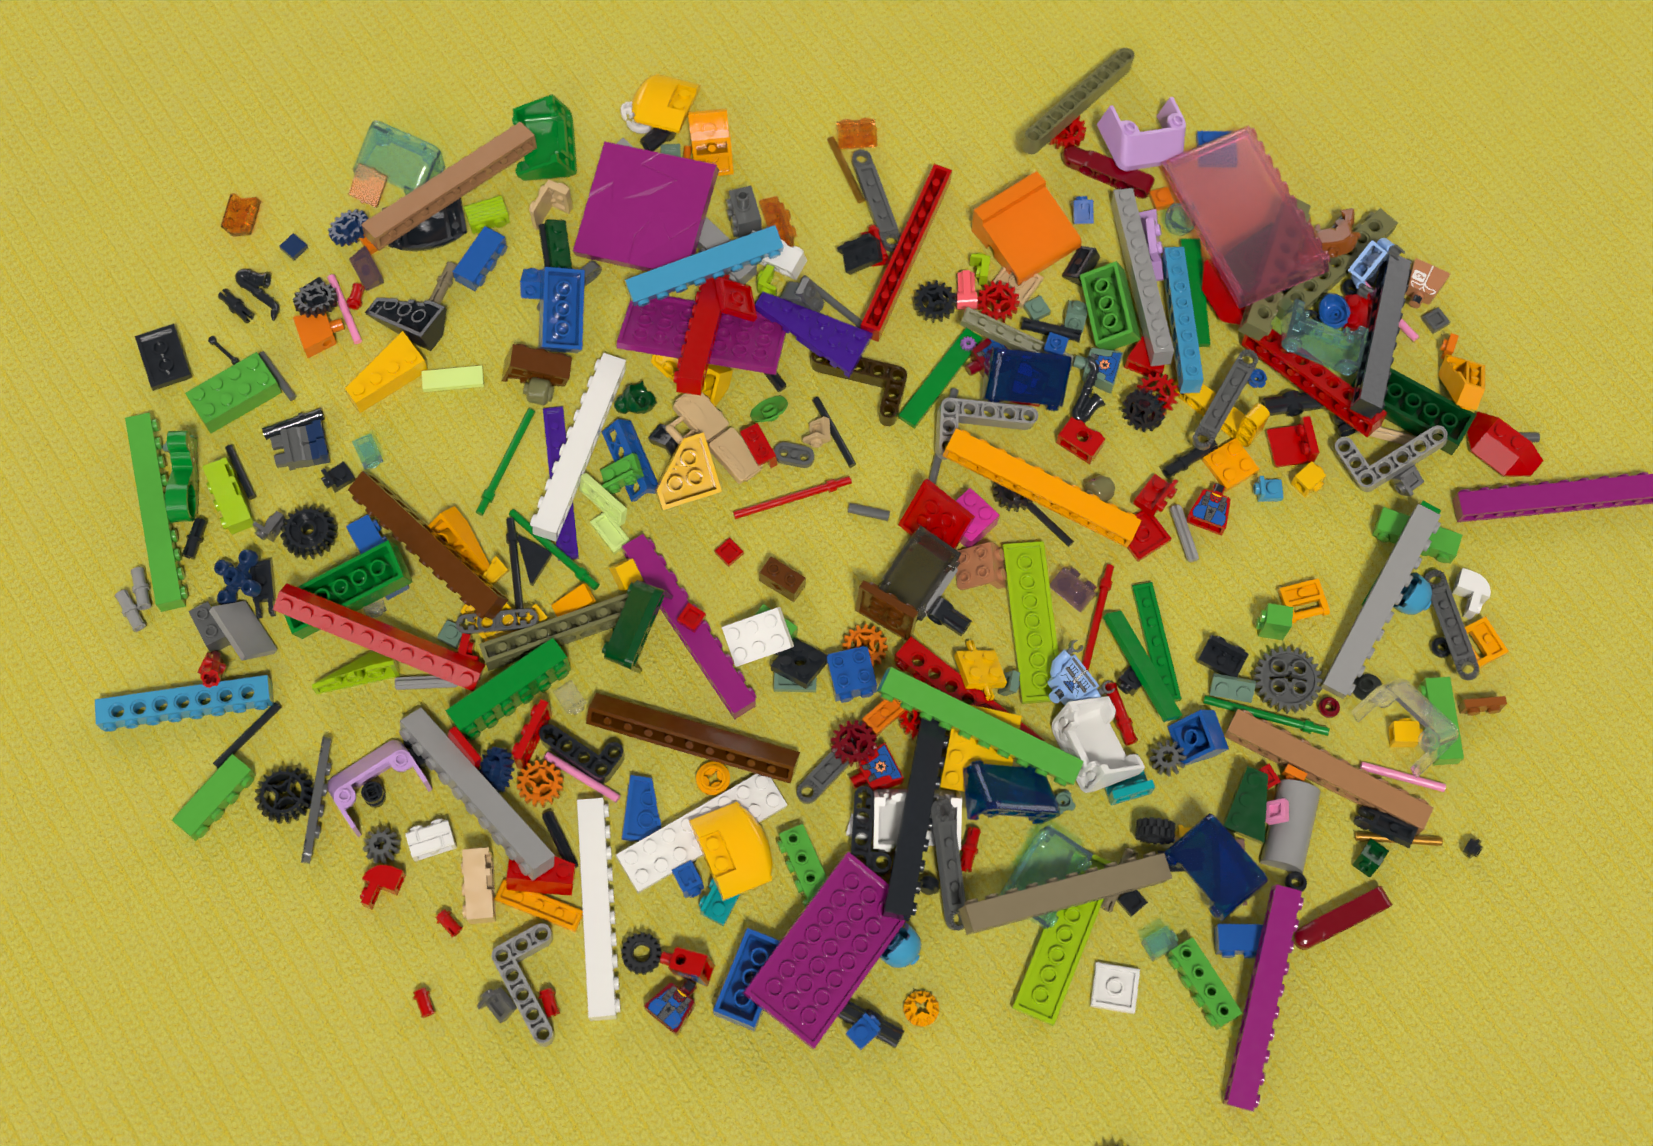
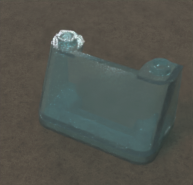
M374 120L369 126L353 167L354 175L358 179L369 180L374 176L403 189L405 195L445 170L442 153L436 146L377 120Z
M1295 299L1282 317V347L1288 352L1307 358L1343 375L1354 374L1361 366L1369 329L1359 326L1358 330L1350 331V328L1346 327L1341 332L1310 319V311H1304L1305 302Z
M1048 825L1036 834L999 896L1006 895L1005 891L1013 888H1018L1021 891L1026 889V885L1038 882L1040 886L1046 884L1045 881L1051 878L1058 877V880L1066 879L1065 875L1078 872V874L1082 871L1085 872L1092 864L1090 859L1093 854ZM1056 911L1028 920L1044 929H1048L1056 924L1059 917L1056 915Z

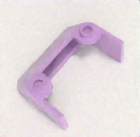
M1173 97L1168 99L1157 115L1163 128L1140 132L1134 122L1129 120L1121 121L1113 105L1108 107L1097 126L1116 165L1120 169L1130 171L1175 164L1183 157L1186 122Z
M392 740L332 777L328 782V792L357 837H360L361 833L346 809L351 807L356 801L355 790L392 767L397 772H405L413 767L428 792L432 790L428 780L400 741Z

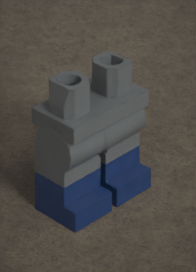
M320 419L312 421L313 424L292 427L287 430L286 428L281 429L280 435L270 438L273 451L284 448L285 452L274 455L277 468L288 466L291 471L296 470V468L331 463Z

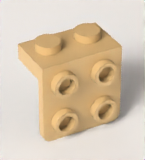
M548 179L546 184L541 186L538 193L539 196L536 201H532L529 207L533 228L539 229L538 226L542 224L551 207L570 214L573 205L570 189L565 184L556 183Z

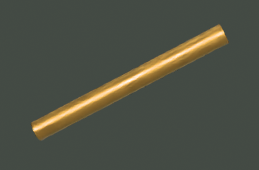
M829 137L827 141L859 204L863 203L865 199L835 137Z
M1355 832V841H1369L1372 838L1376 842L1396 843L1375 833ZM1415 836L1412 844L1442 846L1443 839L1442 837Z

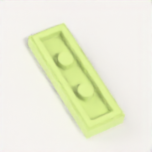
M482 365L422 371L423 392L484 387Z
M587 473L581 475L579 491L619 526L625 524L627 508Z

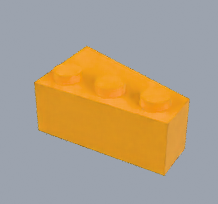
M1446 354L1438 376L1457 405L1465 410L1473 409L1477 411L1485 391V365Z

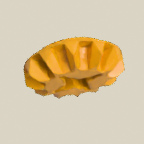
M708 762L702 765L696 774L697 786L706 795L716 796L724 793L730 784V773L723 764ZM717 772V780L719 782H714L710 787V780L707 777H712Z
M925 990L915 991L907 997L904 1003V1014L911 1024L919 1027L928 1026L936 1020L939 1014V1004L933 994ZM927 1001L925 1008L927 1013L921 1012L916 1016L918 1007L914 1002L922 1005Z

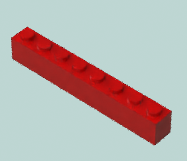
M725 274L722 278L729 279L730 275ZM713 277L700 285L699 291L696 294L695 303L697 305L694 304L692 309V316L694 317L689 319L688 329L690 331L686 330V344H682L681 356L683 357H679L677 364L679 371L674 373L673 383H677L676 392L699 396L702 393L722 317L715 284L716 279Z

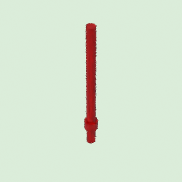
M850 476L838 480L831 479L822 485L733 511L735 519L823 492L837 491V488L852 484Z
M1110 564L1106 565L1104 576L1100 580V592L1082 664L1088 671L1108 591L1111 590L1113 583L1111 578L1114 566Z

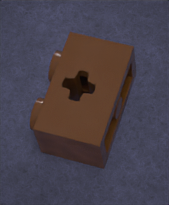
M772 556L759 572L760 582L792 602L796 601L805 588L806 578Z

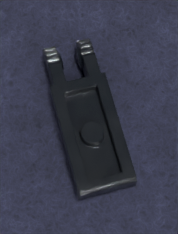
M271 560L258 561L255 566L250 568L252 580L259 582L262 587L261 593L257 597H252L257 619L263 618L261 605L263 602H268L270 616H276V611L273 610L276 599Z
M1365 806L1359 808L1358 813L1360 816H1356L1353 822L1356 826L1363 830L1369 829V831L1410 849L1418 831L1417 827L1379 810L1376 811Z

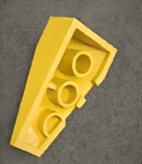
M652 355L651 363L667 378L670 377L674 380L675 371H679L677 369L678 359ZM709 364L702 393L708 396L710 402L716 407L729 389L733 370L725 366Z

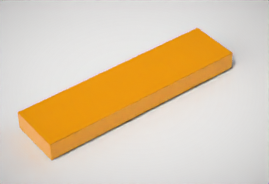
M504 879L494 899L499 903L575 933L583 917L582 910L540 893L506 890V880Z

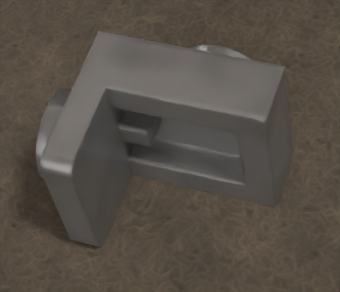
M1415 465L1392 478L1395 483V490L1400 495L1409 497L1414 494V489L1424 483Z
M502 987L493 991L489 989L481 995L482 1000L477 1005L479 1010L487 1006L500 1023L505 1022L517 1009V1006Z

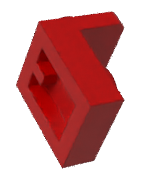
M462 633L458 653L480 662L478 656H473L475 642L472 641L471 634Z

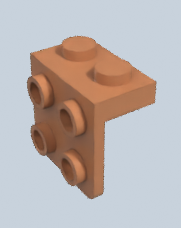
M992 542L955 552V566L958 569L956 573L958 589L966 590L990 584L997 589L1006 587L1005 580L1007 575L1003 565L1004 552L1002 548Z

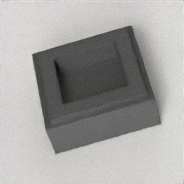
M1439 307L1421 318L1432 334L1450 324L1449 319Z

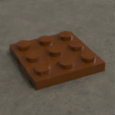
M863 580L859 586L855 611L907 641L914 634L918 611L911 604H904L899 601L892 593H885L880 590L875 583H868Z

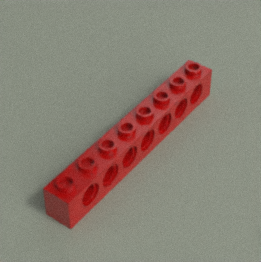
M1274 329L1271 330L1268 336H1264L1259 341L1244 335L1241 343L1243 347L1247 350L1255 351L1258 358L1368 438L1382 425L1387 415L1385 410H1382L1380 414L1377 413L1372 419L1351 410L1350 405L1354 388Z
M910 637L895 654L894 662H896V666L901 671L910 673L913 678L960 701L968 698L973 702L971 705L1009 713L994 700L989 699L988 701L985 693L981 690L966 689L963 679L957 671L913 637ZM920 660L923 665L915 666L912 662ZM937 673L939 678L932 679L929 677V674ZM949 685L954 686L956 691L948 692L945 687ZM1021 722V731L1026 732L1042 741H1045L1038 734H1036L1034 731H1032L1029 727H1027L1025 724Z

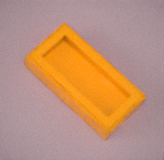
M583 583L551 606L556 616L559 617L588 607L595 603L596 600L588 585Z

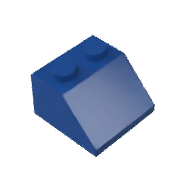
M1199 710L1168 726L1173 743L1175 741L1178 742L1176 750L1181 747L1184 748V752L1180 755H1186L1187 759L1180 762L1185 765L1213 758L1229 750L1215 710Z

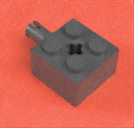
M752 186L728 191L729 199H726V213L728 220L732 221L733 226H731L733 237L738 239L751 234L753 230L756 232L762 230V219Z

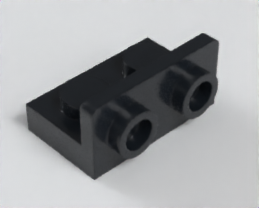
M863 234L859 238L847 241L837 247V252L843 255L845 271L849 275L883 261L880 240L871 234Z

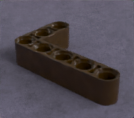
M812 352L811 367L818 373L885 388L880 406L879 421L884 426H892L896 423L907 382V371L903 367L861 357L855 368H862L863 370L856 371L854 369L850 378H848L839 367L834 368L830 365V361L824 356L819 357ZM822 358L824 361L818 362L816 359ZM880 372L883 375L877 376L874 373ZM894 377H900L902 380L897 381ZM894 394L897 398H890L889 395ZM890 412V413H892L893 415H892V416H886L884 413Z

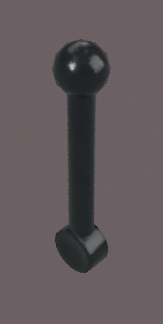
M214 336L208 338V342L222 351L231 360L233 365L239 362V359L226 351Z

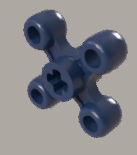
M249 549L242 550L239 553V564L237 567H234L232 562L223 559L215 563V573L223 576L224 583L227 584L225 590H221L217 595V602L220 605L236 603V593L240 589L244 595L250 597H257L261 593V584L252 580V575L248 572L251 567L258 563L259 556L255 551Z

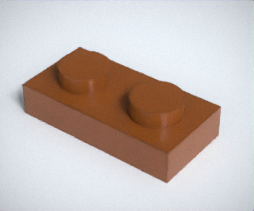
M1506 696L1464 699L1458 705L1460 714L1467 713L1468 716L1478 715L1480 712L1488 711V714H1496L1501 712L1507 705Z

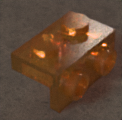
M862 118L861 120L844 119L836 121L840 149L877 147L875 119Z
M231 193L221 228L232 237L251 235L261 200L257 197L240 198L235 193Z

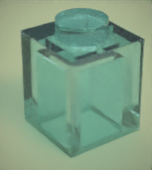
M372 434L352 441L364 470L375 468L383 462Z
M1165 926L1144 938L1141 944L1153 962L1177 947L1178 938L1173 930H1169Z

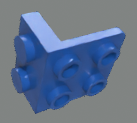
M863 646L827 655V663L834 686L833 695L835 702L841 701L845 703L853 700L854 697L861 696V698H867L876 693L877 682L867 647Z

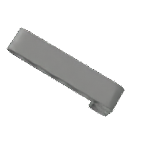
M946 398L937 410L936 455L940 459L947 460V458L943 457L945 450L942 445H948L955 429H958V423L1029 430L1037 421L1038 412L1030 406ZM944 407L951 408L952 412L945 411ZM964 409H969L972 415L966 414ZM984 411L990 412L992 417L986 416ZM1004 413L1009 414L1011 416V419H1007L1004 416ZM1023 415L1029 416L1031 421L1025 420ZM943 426L950 427L951 432L945 431Z
M1434 426L1371 466L1368 465L1353 441L1348 437H1341L1336 441L1335 451L1358 487L1364 492H1370L1445 446L1447 443V431L1442 426ZM1440 433L1443 435V439L1436 441L1432 436ZM1347 444L1350 446V449L1342 452L1339 450V447ZM1418 444L1426 447L1422 452H1418L1414 448ZM1405 455L1408 460L1400 463L1397 461V457ZM1353 461L1361 462L1359 468H1352L1350 464ZM1387 466L1390 468V472L1382 474L1379 472V469ZM1365 477H1370L1373 480L1369 485H1364L1361 481Z
M540 923L494 948L491 957L534 1040L538 1045L546 1047L553 1043L555 1038L554 1031L518 965V962L552 943L553 934L548 925ZM540 931L548 932V936L544 940H538L537 934ZM520 942H527L528 947L524 951L517 950L518 944ZM500 953H508L506 961H497ZM517 972L519 974L518 978L515 981H508L507 976L509 973ZM521 991L529 992L528 998L524 1001L517 999ZM537 1010L539 1012L538 1018L533 1021L529 1020V1012ZM541 1030L549 1031V1037L546 1040L538 1039V1034Z

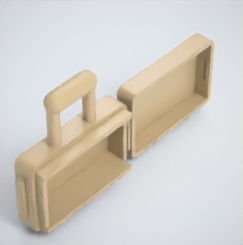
M685 393L675 401L673 410L679 418L667 425L666 431L678 444L683 438L704 432L707 443L710 441L708 445L709 451L738 484H742L744 481L747 482L761 471L763 465H757L742 436L734 428L724 431L727 429L729 422L725 419L723 413L718 411L710 402L708 396H705L703 393H701V396ZM682 421L691 430L683 437L674 428Z

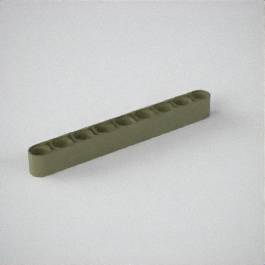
M1129 48L1119 49L1028 128L1022 144L1023 151L1027 154L1039 152L1131 70L1135 56L1134 52Z

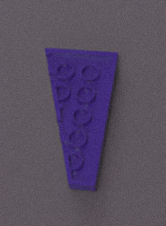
M762 292L755 304L757 312L771 322H777L783 327V331L792 333L796 336L797 341L819 357L824 356L830 361V365L834 368L839 367L848 378H850L872 339L873 333L766 292Z

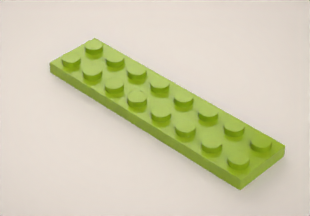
M1044 541L1003 544L1002 550L1004 552V566L1007 575L1006 582L1017 671L1020 672L1021 703L1052 702L1049 694L1053 690L1048 685V680L1051 677L1052 661L1059 655Z
M1076 848L1066 875L1074 872L1082 875L1085 874V870L1097 867L1098 870L1105 869L1104 865L1112 862ZM1103 899L1050 913L1012 1009L1054 1026Z

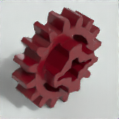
M848 720L845 727L840 724V731L834 730V737L830 739L831 744H833L831 751L835 752V759L841 758V764H845L848 761L850 767L853 766L854 762L861 766L862 760L868 763V756L874 757L873 749H877V743L875 742L877 737L872 735V727L866 729V723L864 722L860 726L858 720H855L853 725ZM851 738H853V741H855L856 743V749L852 744Z

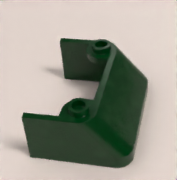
M636 580L635 583H631L628 587L627 594L629 596L610 641H606L602 653L604 654V659L641 674L642 670L635 667L664 597L672 600L673 596L665 590Z

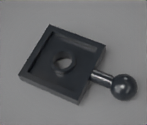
M793 638L794 647L775 653L778 657L772 663L771 671L807 689L827 664V654ZM804 661L805 664L799 666L796 665L795 662Z

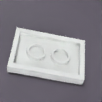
M780 607L722 627L736 667L794 647Z

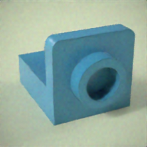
M1259 476L1257 481L1254 482L1253 492L1254 495H1257L1258 502L1283 500L1281 479L1264 480V476Z

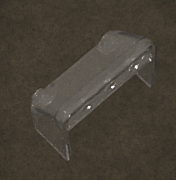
M1398 678L1375 688L1351 712L1359 723L1375 706L1386 708L1396 700L1426 728L1418 738L1419 746L1425 754L1410 767L1413 775L1417 778L1456 742L1459 732L1456 725L1406 679Z

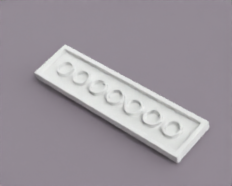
M755 774L616 854V858L637 893L673 874V869L690 860L693 862L703 856L689 820L738 802L743 808L748 810L758 823L786 808L787 803L772 779Z

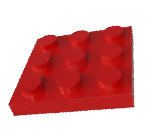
M927 478L922 482L898 526L946 563L951 558L975 516Z

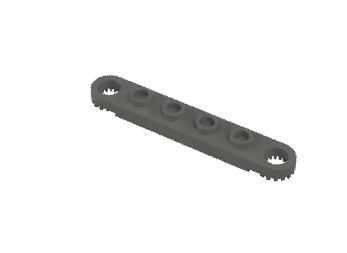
M864 149L856 150L852 156L855 173L874 225L879 228V236L883 248L893 252L901 238L898 226L870 152L868 153ZM861 156L866 158L867 161L862 163L856 159ZM888 238H893L897 243L892 245L886 241Z
M1245 349L1237 357L1193 435L1192 443L1197 449L1206 450L1214 442L1259 359L1255 351ZM1243 357H1251L1253 363H1244ZM1204 435L1208 438V442L1203 444L1199 442L1197 437Z
M1441 570L1429 571L1425 579L1432 588L1431 601L1457 672L1462 679L1473 680L1479 675V665L1446 576ZM1440 577L1441 581L1435 585L1430 583V579ZM1466 665L1474 667L1473 672L1469 674L1463 672L1462 669Z
M851 738L852 744L856 749V743L855 741H853V738ZM831 751L797 787V798L804 804H811L816 801L847 769L849 762L846 761L845 764H841V758L835 759V752ZM804 788H811L814 792L813 796L809 798L803 797L801 791Z
M322 737V747L320 748L301 858L302 863L310 864L314 838L319 839L321 826L317 825V819L323 816L324 805L320 804L321 796L326 797L328 784L324 783L325 775L329 776L331 763L327 762L331 737Z
M938 799L932 804L931 814L945 922L950 930H963L964 925L959 909L965 906L966 900L956 823L953 818L954 809H952L953 805H951L949 800ZM941 804L945 808V813L943 816L939 812V806H941ZM956 914L959 917V922L957 925L954 924L955 922H953V918Z

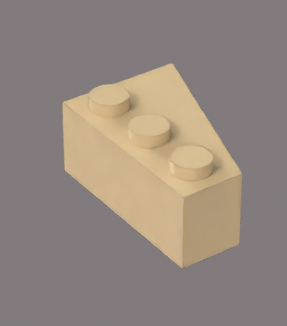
M489 847L462 849L463 862H461L462 875H464L462 895L465 896L466 905H463V918H467L469 924L496 922L494 857Z

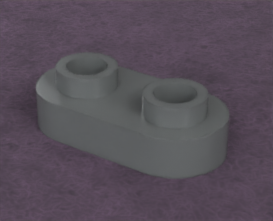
M782 442L774 449L777 462L781 464L808 468L814 463V452L809 447ZM782 453L788 454L786 457L781 456ZM802 457L808 458L806 461L801 460Z

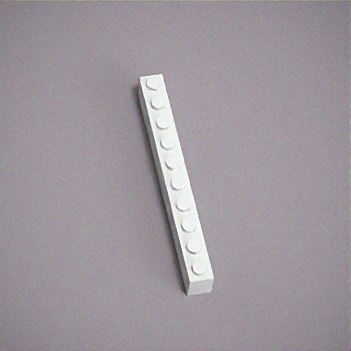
M603 353L601 360L597 359L594 370L596 372L594 376L589 378L587 384L589 389L587 393L584 392L582 395L580 410L577 409L573 418V421H575L574 426L568 429L566 438H568L567 443L561 446L559 452L560 460L554 463L552 469L553 477L547 480L545 486L546 494L544 497H540L538 502L539 511L531 519L530 526L533 527L534 535L557 542L580 485L581 475L585 473L626 371V360Z
M603 798L577 800L588 1017L590 1021L617 1019V1013L621 1012L620 999H616L615 990H619V977L614 976V968H618L617 954L613 955V946H617L616 933H612V924H616L615 911H611L610 903L614 902V890L609 889V881H613L612 868H608V860H612L611 846L607 847V839L611 838L610 825H606L605 817H609V805L604 803Z

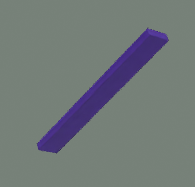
M563 406L543 408L550 479H552L554 474L552 469L555 461L559 462L560 460L559 452L561 446L567 443ZM572 502L556 546L570 559H579L574 505Z

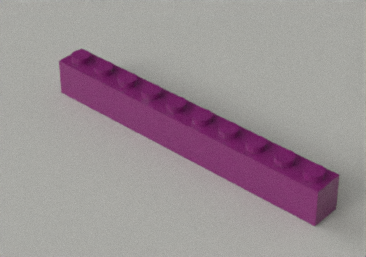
M1642 472L1634 476L1622 474L1613 478L1602 476L1592 480L1581 478L1571 482L1569 480H1561L1557 483L1541 482L1537 485L1525 483L1518 487H1510L1509 485L1501 486L1498 489L1484 487L1477 491L1464 489L1455 495L1452 502L1457 523L1653 504V474Z
M644 534L638 536L622 546L623 555L626 559L633 558L644 580L642 582L665 590L673 596L672 600L664 597L660 610L733 719H737L756 707L755 699L757 696L751 687H746L744 676L739 670L735 671L732 666L734 665L732 658L729 654L725 655L723 653L721 642L717 637H712L710 634L711 628L705 620L695 633L677 622V618L689 603L687 600L689 596L683 587L679 588L676 582L678 580L672 571L669 572L665 567L667 564L661 554L657 555L654 551L656 547L650 538L646 539Z
M1277 884L1271 886L1223 1101L1225 1105L1253 1112L1254 1108H1257L1259 1105V1085L1262 1086L1265 1079L1263 1067L1264 1063H1268L1270 1057V1050H1267L1268 1044L1274 1038L1275 1028H1272L1274 1019L1278 1018L1280 1006H1277L1278 999L1282 997L1285 985L1282 984L1283 976L1288 973L1289 962H1287L1288 954L1292 953L1294 947L1292 935L1293 932L1297 931L1299 919H1296L1298 910L1302 909L1304 898L1301 897L1302 891Z

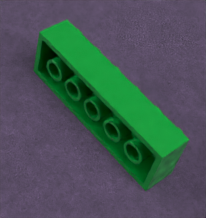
M387 540L298 586V588L358 611L413 583L398 546ZM284 615L292 635L301 639L321 630Z
M551 638L445 710L451 724L457 727L468 741L477 739L481 734L480 732L486 728L494 727L502 717L512 715L518 706L532 701L534 695L540 691H547L556 680H562L567 677L569 671H571L568 657L554 638Z

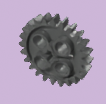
M1279 646L1277 652L1271 649L1269 655L1265 653L1262 657L1263 660L1260 659L1257 663L1259 666L1254 669V672L1257 674L1254 675L1253 680L1259 681L1256 683L1255 688L1261 689L1257 695L1265 696L1262 701L1263 703L1268 700L1270 701L1269 708L1276 705L1277 712L1285 708V712L1288 714L1292 708L1293 712L1297 713L1299 707L1304 711L1307 708L1306 704L1311 706L1314 703L1313 700L1319 697L1317 693H1320L1322 690L1318 685H1321L1323 680L1317 678L1322 674V671H1315L1319 664H1311L1313 657L1305 658L1306 651L1298 654L1299 648H1296L1294 652H1291L1290 646L1285 651L1281 646ZM1273 666H1279L1282 672H1276ZM1294 667L1300 668L1303 674L1295 672ZM1273 686H1279L1282 692H1276ZM1294 687H1299L1303 694L1295 692Z

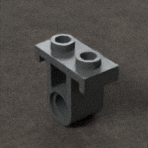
M804 277L801 283L788 282L780 296L784 300L818 313L823 309L825 303L811 279Z

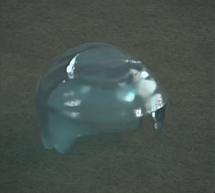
M1180 203L1172 204L1166 211V228L1170 233L1177 236L1190 233L1197 225L1195 211L1189 210Z

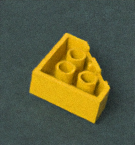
M704 432L681 439L655 489L661 510L722 492Z

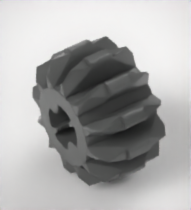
M1166 740V746L1164 747L1162 743H1157L1160 750L1152 748L1151 752L1157 756H1151L1150 761L1156 762L1152 765L1153 769L1160 767L1159 775H1162L1164 770H1167V777H1170V770H1173L1177 775L1179 774L1177 766L1180 768L1185 767V764L1180 761L1186 760L1187 757L1186 755H1180L1184 752L1183 747L1176 750L1178 742L1175 741L1171 747L1169 740ZM1164 755H1173L1172 762L1168 763L1167 760L1164 762Z
M378 827L376 834L369 831L371 839L364 838V842L367 845L363 847V851L367 852L366 857L368 860L373 859L374 864H378L381 860L386 865L387 858L394 861L393 853H400L397 846L401 842L396 839L398 835L395 832L390 834L389 828L382 832L381 828ZM384 842L385 845H383V849L380 850L378 847H380L381 843Z

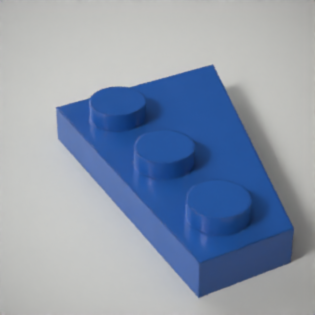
M630 775L621 840L639 842L661 829L652 778Z

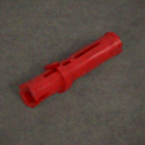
M1109 683L1105 685L1107 691L1115 688L1112 693L1106 694L1116 710L1115 719L1117 723L1115 725L1120 730L1125 745H1132L1138 741L1133 730V721L1126 712L1116 683Z

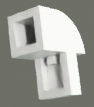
M1462 568L1457 574L1452 593L1468 599L1463 617L1471 620L1475 614L1480 613L1482 605L1490 598L1491 591L1488 582L1482 575Z

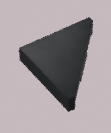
M519 535L518 542L531 586H534L553 554L549 550Z

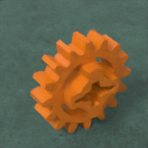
M865 624L864 629H861L859 625H856V631L850 629V636H844L846 643H842V649H851L852 642H854L855 648L861 647V645L865 647L868 645L874 669V663L880 665V658H886V653L883 651H888V645H885L887 638H881L882 631L875 632L876 626L868 629V625ZM876 643H878V645H879V651H878V653L876 652V649L874 648V647L876 646Z
M535 760V766L528 763V770L521 769L523 776H517L518 782L521 783L516 785L517 790H522L519 793L520 797H526V804L532 801L533 807H536L538 803L545 807V802L547 801L552 805V798L559 799L560 796L557 792L563 791V786L559 785L564 783L563 777H559L561 771H554L556 768L555 764H551L548 767L546 760H544L542 765L539 764L538 760ZM548 773L553 776L554 782L548 779ZM540 781L544 782V784H541L540 787H537L536 783L539 784ZM526 786L533 789L532 795L527 791Z

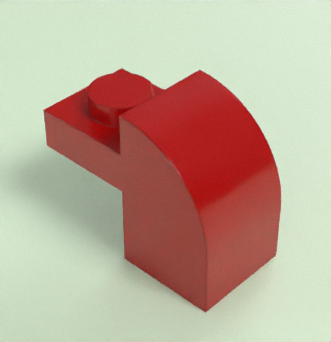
M378 865L369 869L362 877L364 883L368 885V887L363 888L360 895L362 905L373 910L381 890L398 896L406 878L404 871L389 865Z

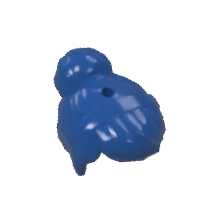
M1327 293L1319 303V318L1325 326L1339 329L1348 323V318L1351 314L1350 307L1342 296Z

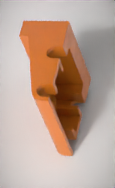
M1037 171L973 210L972 232L986 248L992 247L994 258L1002 267H1005L1008 274L1012 272L1015 274L1018 286L1032 278L1036 273H1040L1077 250L1082 244L1079 234L1047 189L1046 181Z

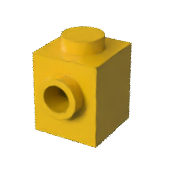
M1311 461L1295 475L1291 485L1306 498L1312 491L1318 492L1324 486L1323 480L1326 474L1319 465H1315Z
M633 558L625 559L609 568L619 590H628L629 585L635 583L636 580L644 581Z
M1402 718L1399 721H1393L1388 726L1390 747H1416L1423 739V730L1419 727V721Z

